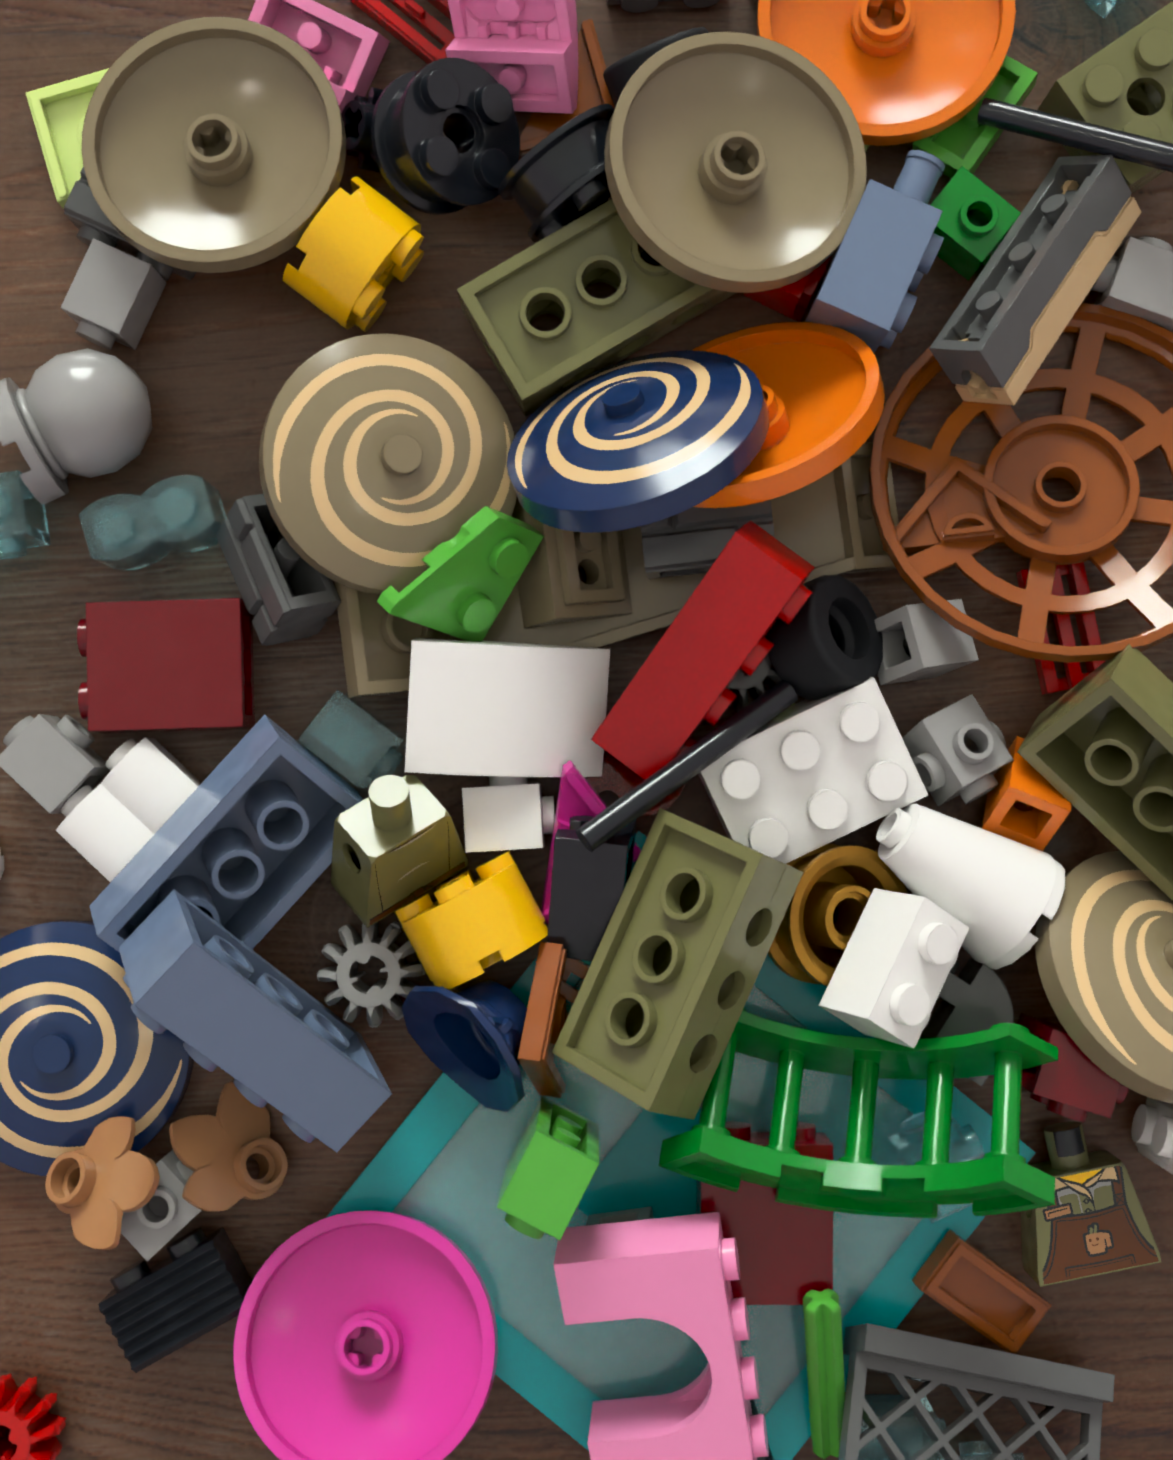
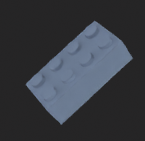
M264 714L89 905L97 937L119 952L118 947L175 889L253 950L332 863L334 821L340 813L363 800L357 790Z
M175 889L118 947L125 970L123 980L130 988L133 999L131 1010L135 1016L153 1032L163 1034L168 1029L183 1040V1047L186 1052L204 1069L213 1072L217 1067H220L235 1078L233 1082L239 1092L255 1106L263 1108L269 1103L283 1113L282 1118L286 1125L305 1142L311 1143L317 1138L337 1153L392 1095L359 1032Z

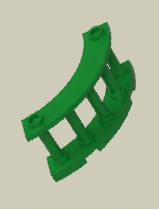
M743 1008L701 1103L699 1124L692 1126L690 1131L662 1140L658 1166L688 1178L734 1192L739 1190L740 1180L776 1188L775 1202L860 1215L937 1218L938 1205L972 1203V1213L975 1216H987L1055 1205V1177L1026 1164V1159L1019 1155L1022 1070L1058 1061V1047L1031 1034L1025 1026L1015 1023H998L987 1030L919 1039L913 1049L879 1038L844 1036L790 1026L748 1013ZM735 1052L778 1063L768 1146L764 1147L732 1137L730 1131L725 1128ZM804 1069L852 1076L845 1156L837 1161L803 1156L795 1150ZM994 1075L990 1152L984 1154L983 1159L949 1163L954 1079ZM878 1078L927 1080L921 1160L917 1161L914 1165H877L876 1162L871 1160Z

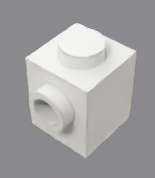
M489 776V786L462 788L466 853L545 847L544 834L553 833L555 803L554 796H542L540 783L528 784L527 777Z

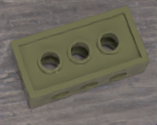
M1173 1L1056 80L1038 110L1173 143ZM1062 145L1070 156L1101 155ZM1114 158L1132 194L1165 172L1157 168Z
M612 199L457 289L464 315L525 417L533 413L544 402L568 385L595 371L622 361L733 296L736 292H726L704 287L678 276L663 265L654 266L646 263L641 256L647 252L638 244L624 225ZM603 282L613 286L616 289V293L608 298L600 299L589 295L586 289L592 284ZM542 314H553L562 320V323L551 331H540L531 326V322Z
M660 808L552 1053L649 1112L694 1120L804 872Z

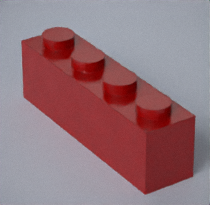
M751 520L743 525L729 540L591 740L644 780L695 744L697 741L691 737L701 723L705 720L714 727L737 697L735 693L728 689V686L739 671L742 670L751 677L773 648L774 644L766 639L765 636L776 620L780 618L789 625L813 592L805 587L803 583L815 567Z

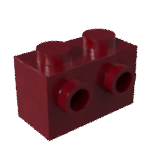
M1020 1013L1017 1024L1025 1026L1031 1034L1058 1047V1061L1022 1070V1087L1031 1092L1030 1098L1046 1104L1047 1110L1076 1121L1085 1122L1088 1112L1111 1119L1115 1103L1121 1104L1124 1101L1129 1088L1120 1084L1096 1066L1079 1049L1063 1026Z

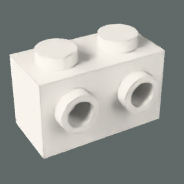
M874 888L818 1006L865 1035L914 1049L923 1029L929 1022L931 1011L947 976L956 963L958 952L968 933L969 927L926 897Z

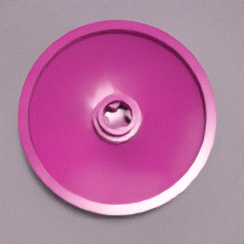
M372 1210L341 1213L321 1219L292 1235L271 1254L255 1275L242 1302L235 1328L233 1345L235 1380L240 1400L250 1423L263 1443L280 1460H443L468 1435L486 1405L497 1367L498 1330L492 1301L482 1277L468 1256L442 1232L423 1221L394 1212Z

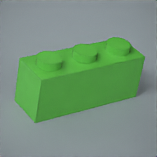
M541 1096L506 1165L496 1208L507 1213L504 1218L507 1224L520 1233L534 1239H542L544 1233L561 1240L599 1165V1125Z

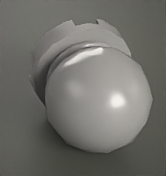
M88 348L58 354L35 370L26 389H20L10 377L0 380V442L3 447L16 442L31 469L19 476L34 498L42 505L69 493L66 479L69 473L92 478L116 472L141 454L153 428L150 398L146 385L134 369L116 356Z

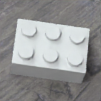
M870 677L857 686L811 701L804 699L788 707L698 774L728 838L785 864L889 815L895 808L901 809L928 796L874 677Z

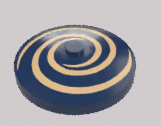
M691 350L668 351L639 356L607 366L575 381L553 395L535 410L521 426L510 445L507 456L508 475L522 507L534 519L557 529L582 533L612 532L636 528L684 512L715 495L737 478L750 465L765 442L769 428V411L758 378L752 370L736 359L713 352Z
M58 920L17 930L0 939V1162L26 1173L47 1176L50 1166L58 1156L65 1152L84 1148L97 1125L117 1116L135 1119L136 1130L130 1151L138 1152L166 1127L181 1104L190 1082L194 1060L184 1049V1041L168 1029L163 1034L153 1032L135 1016L131 1010L133 999L130 988L123 980L125 970L120 952L97 937L92 921Z

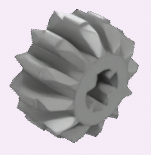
M396 921L390 923L382 938L379 937L378 922L369 928L363 924L362 938L355 928L350 924H346L338 930L340 939L346 948L333 943L324 945L321 951L327 959L337 963L338 966L320 969L317 972V979L322 982L337 981L338 988L332 990L324 997V1001L328 1006L335 1005L343 997L350 1001L344 1011V1021L352 1023L360 1014L362 1007H366L367 1022L372 1028L378 1027L382 1023L383 1006L395 1020H400L404 1017L401 1008L403 1002L399 995L407 998L413 987L418 986L407 980L406 977H419L425 975L426 972L420 961L407 963L406 956L415 952L409 940L401 947L394 943L401 933L402 926ZM377 957L385 964L380 969V972H388L387 981L378 980L371 987L361 980V977L366 972H358V964H366L372 958Z

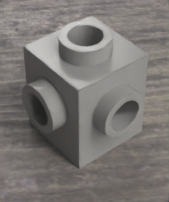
M973 694L922 719L902 738L926 791L931 794L937 806L959 795L965 804L980 798L999 785L994 775L1014 760L1006 748L1005 738L997 725L988 720Z

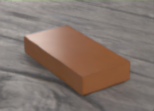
M949 1229L912 1279V1282L926 1295L1000 1348L1013 1354L1019 1351L1052 1306L1043 1296L951 1229Z

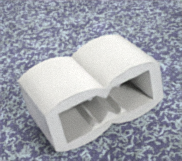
M144 737L139 743L134 739H129L123 743L106 761L105 766L110 772L101 784L95 789H92L89 785L83 786L67 800L60 811L66 818L61 822L56 831L109 882L121 872L201 784L190 771L153 738Z

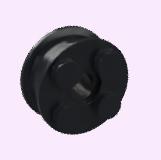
M439 59L425 65L418 71H412L399 76L383 90L373 111L371 140L379 170L393 192L406 204L421 212L445 215L459 211L466 206L478 205L494 199L499 195L498 187L518 162L520 135L510 93L486 70L465 59Z
M602 104L593 107L563 124L524 155L500 183L498 193L503 200L515 199L532 223L528 236L533 242L544 239L604 204L611 196L605 172L604 150L609 122L614 112L612 105Z

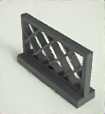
M869 1323L845 1327L843 1354L849 1355L838 1460H858L859 1450L875 1437L891 1460H906L886 1431V1428L909 1409L912 1410L931 1438V1441L908 1460H927L938 1450L945 1460H961L949 1441L971 1422L974 1423L993 1451L985 1460H1015L1011 1454L1033 1435H1035L1051 1460H1100L1103 1403L1113 1402L1114 1374ZM867 1370L887 1374L903 1397L901 1402L880 1419H878L864 1398ZM905 1378L924 1383L913 1390ZM938 1385L949 1387L965 1410L961 1416L943 1431L939 1429L920 1401ZM968 1391L985 1394V1396L975 1403ZM1000 1398L1009 1399L1026 1422V1425L1005 1443L1001 1441L983 1414ZM1030 1404L1046 1408L1037 1415ZM1061 1411L1081 1414L1080 1442L1066 1456L1044 1426ZM862 1418L869 1427L863 1433H861Z

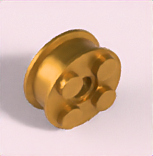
M828 843L786 863L804 873L768 955L774 964L788 976L802 982L828 986L873 889L877 888L907 894L903 882L879 858L878 852L869 848L851 845L839 846ZM837 906L838 916L836 923L833 924V913Z

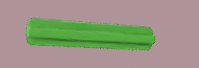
M828 1288L821 1292L812 1289L803 1298L811 1440L813 1452L819 1458L825 1459L830 1455L838 1458L845 1402L841 1307L839 1306V1296L835 1291Z

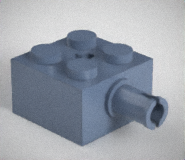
M910 150L906 155L905 164L893 189L872 179L869 180L805 322L821 323L844 329L863 340L873 353H875L879 346L890 349L897 333H901L917 300V296L907 291L909 290L913 293L916 291L923 275H927L944 239V237L933 233L943 211L928 205L937 181L945 170V165L939 158L924 151Z

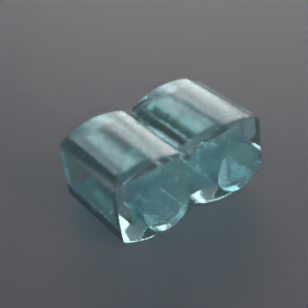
M180 475L164 479L152 485L141 496L116 494L101 498L91 503L79 514L91 558L118 570L145 568L163 559L171 550L195 552L210 548L219 543L216 533L223 521L227 519L219 490L203 477L194 475Z

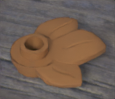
M234 1082L224 1085L219 1098L216 1116L191 1115L174 1121L170 1125V1141L175 1155L183 1165L194 1171L188 1178L182 1193V1198L194 1207L206 1212L225 1211L242 1198L247 1200L264 1199L273 1195L281 1187L287 1173L288 1162L283 1148L270 1138L269 1111L265 1106L259 1108L247 1100L236 1088ZM249 1157L254 1158L259 1164L260 1171L256 1179L251 1178L247 1171L246 1161Z
M117 1116L101 1122L93 1130L84 1148L65 1152L58 1156L47 1173L45 1183L47 1196L60 1211L70 1214L75 1239L93 1249L111 1250L116 1248L121 1235L123 1212H133L143 1207L153 1197L159 1185L160 1176L154 1160L144 1154L130 1151L136 1130L135 1119Z

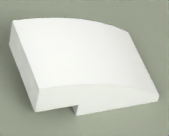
M415 638L411 640L404 772L497 777H561L563 765L571 760L584 777H601L604 749L593 742L591 738L606 718L610 649L499 641L476 642Z

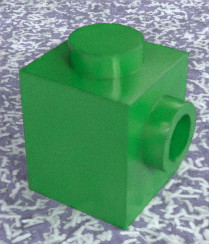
M961 166L930 204L943 211L933 232L944 237L937 256L969 281L982 264H987L1021 212Z

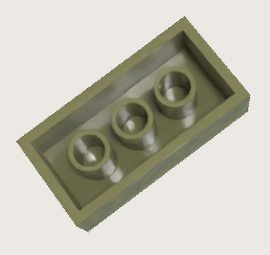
M1128 644L1123 651L1106 660L1041 712L1017 752L1173 901V682L1137 648H1132Z

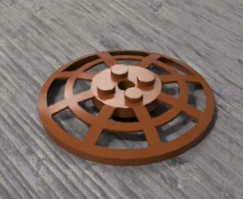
M1081 303L1063 331L1078 334L1071 369H1038L1022 393L1047 390L1065 391L1060 415L1037 417L1021 423L1010 405L963 401L946 419L934 440L932 449L896 437L900 422L915 397L937 373L943 370L930 351L929 346L903 373L884 405L874 434L869 469L872 513L882 544L903 580L926 606L954 628L988 646L1026 658L1065 663L1105 661L1123 651L1128 644L1142 652L1173 638V609L1150 587L1173 565V501L1139 497L1140 483L1135 462L1160 448L1169 467L1173 483V407L1162 414L1151 402L1133 389L1110 378L1096 374L1104 339L1125 344L1154 358L1173 372V333L1138 316L1102 305ZM1091 396L1100 398L1120 408L1138 421L1142 428L1120 441L1102 426L1086 420ZM984 413L1000 437V440L991 451L986 466L964 459L961 460L982 473L986 479L992 483L995 482L1052 521L1050 528L1045 533L1024 535L1004 516L995 495L985 488L983 490V501L988 515L996 528L1005 536V542L1003 543L1014 552L1030 559L1025 589L1016 587L995 576L973 557L997 544L999 540L943 542V532L948 523L944 508V492L927 511L934 533L940 543L908 557L898 539L890 512L887 485L889 462L925 474L924 491H926L954 458L949 455L961 433L976 417ZM1050 478L1065 479L1074 487L1076 497L1065 502L1055 501L1046 495L1042 483ZM1130 522L1169 527L1168 534L1159 551L1138 572L1132 568L1113 546L1123 535ZM1091 560L1112 585L1108 589L1085 595H1051L1057 565L1076 564ZM955 565L964 576L985 592L1009 604L1021 607L1017 637L996 631L963 614L936 593L925 581V578ZM1125 601L1153 627L1133 637L1101 645L1069 647L1044 643L1048 613L1059 615L1091 613L1115 607Z

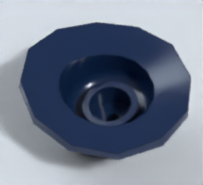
M478 979L456 990H448L439 986H414L401 1007L406 1027L411 1037L431 1062L485 1108L506 1113L512 1110L525 1096L519 1069L520 1062L517 1059L527 1012L524 1003L508 988L490 979Z

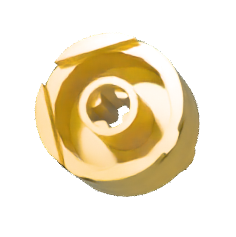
M358 176L350 179L353 194L350 195L340 187L309 224L296 245L306 256L299 270L287 263L283 274V282L348 330L356 325L366 332L376 322L387 304V301L382 296L391 280L396 277L401 282H404L417 267L424 255V251L419 248L424 236L420 234L421 224Z
M510 851L475 868L480 877L477 880H474L471 872L468 870L437 886V891L434 892L437 901L434 903L429 894H425L394 911L434 986L444 987L448 990L485 973L483 969L502 959L506 962L548 935V928L544 922L545 918Z

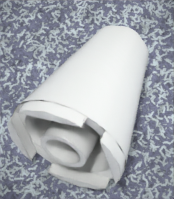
M911 804L903 810L900 808L893 809L884 818L876 834V840L880 842L878 849L879 858L914 895L928 898L968 926L969 930L962 947L975 961L983 963L991 969L997 970L1008 966L1028 952L1039 939L1029 931L1041 914L1052 920L1059 908L1065 889V869L1046 852L918 804Z

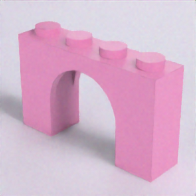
M711 1212L567 1227L561 1240H558L553 1264L565 1325L639 1318L662 1321L677 1327L689 1335L702 1349L708 1361L705 1369L693 1382L677 1391L655 1396L593 1401L587 1442L590 1459L757 1460L759 1457H768L769 1447L764 1414L752 1415L750 1402L752 1399H759L755 1356L743 1357L741 1341L750 1340L745 1297L733 1298L731 1281L740 1280L737 1242L735 1237H723L720 1213Z

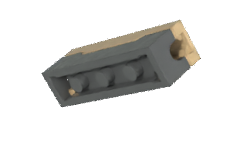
M1112 155L1070 156L1057 159L930 346V351L951 383L956 384L955 389L963 401L1013 406L1016 404L1141 214L1135 198L1130 196L1132 192Z

